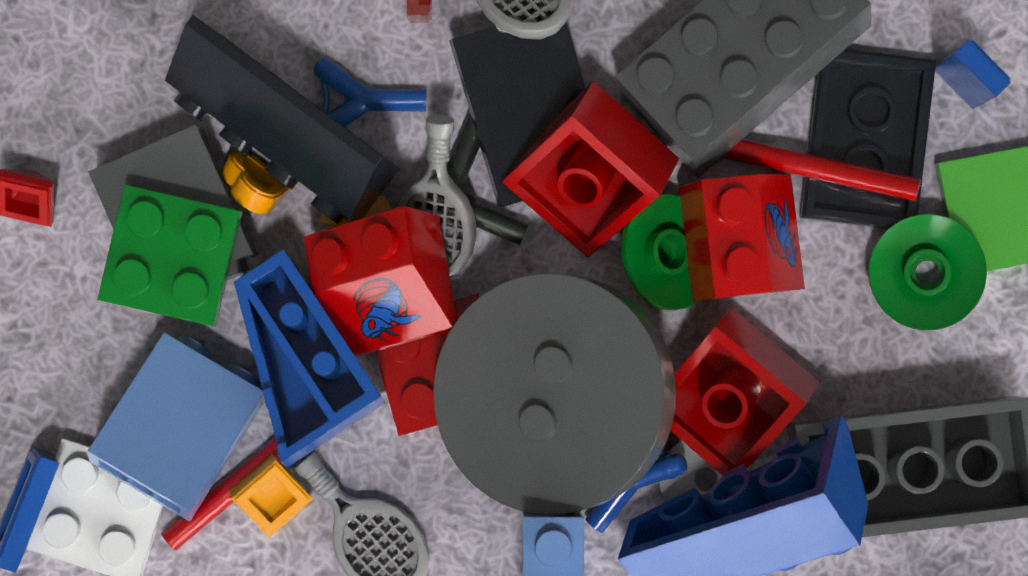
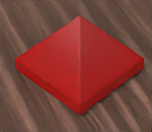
M0 169V216L52 227L54 220V182L36 171Z

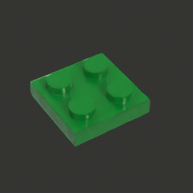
M124 184L97 300L216 327L243 212Z

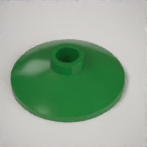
M662 194L624 227L621 241L622 261L630 284L643 300L659 309L680 310L690 307L698 301L692 302L680 196Z
M935 214L911 216L891 226L876 243L869 263L870 287L881 309L896 322L917 330L943 329L964 319L978 304L985 289L987 279L985 256L974 235L957 221ZM923 261H931L938 267L939 275L932 283H922L916 277V268Z

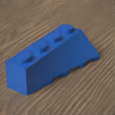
M840 415L822 424L825 435L803 446L796 437L775 448L778 458L750 472L744 464H741L723 473L724 477L715 483L710 492L702 496L696 488H693L631 519L618 556L619 562L630 576H762L776 571H788L799 564L828 555H840L854 547L860 546L868 502L847 422Z

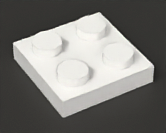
M62 438L56 455V459L60 464L26 550L108 576H142L164 506L91 464L87 452L90 445Z

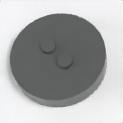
M547 273L518 277L504 282L483 294L464 311L450 330L442 346L434 377L433 393L437 425L446 449L456 466L476 488L490 498L513 509L533 514L557 515L577 512L604 504L629 490L643 478L661 454L668 439L675 413L676 384L673 365L666 344L653 321L633 300L619 290L594 279L575 275Z

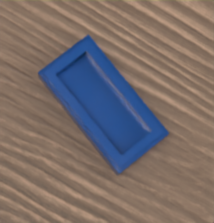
M967 40L948 53L935 68V72L972 109L997 97L1011 83L1009 81L1011 78L973 40Z
M35 447L32 450L29 449L0 522V568L14 573L18 570L60 464L53 454Z

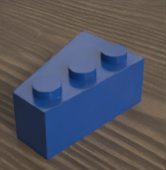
M284 249L234 281L252 354L254 355L261 380L264 400L277 442L276 446L283 465L286 467L291 466L385 403Z

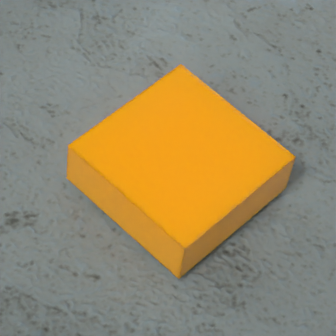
M273 453L229 491L231 499L268 537H271L313 500L307 489Z

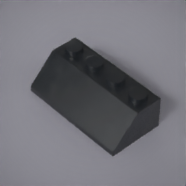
M192 15L188 20L165 78L168 84L179 91L173 101L200 121L208 113L222 123L225 127L219 133V136L243 154L248 155L253 147L271 160L265 167L269 174L292 190L298 182L303 184L316 194V197L310 204L335 223L339 224L344 216L351 221L362 219L400 168L199 18Z

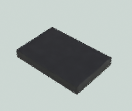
M547 11L544 14L549 17L552 15V12ZM540 16L535 18L537 22L543 20ZM567 22L556 34L543 39H522L504 32L498 26L449 40L498 208L523 201L503 184L502 180L554 118L585 89Z
M845 49L816 75L807 153L920 178L921 182L916 201L804 177L800 219L889 229L905 218L918 215L936 60Z

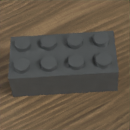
M702 0L617 74L615 78L624 99L699 178L734 145L745 138L872 26L871 3L868 0Z
M1009 396L843 416L848 424L868 502L862 537L1028 518V397ZM834 418L789 423L787 425L788 439L790 441L797 437L803 446L825 435L822 424Z

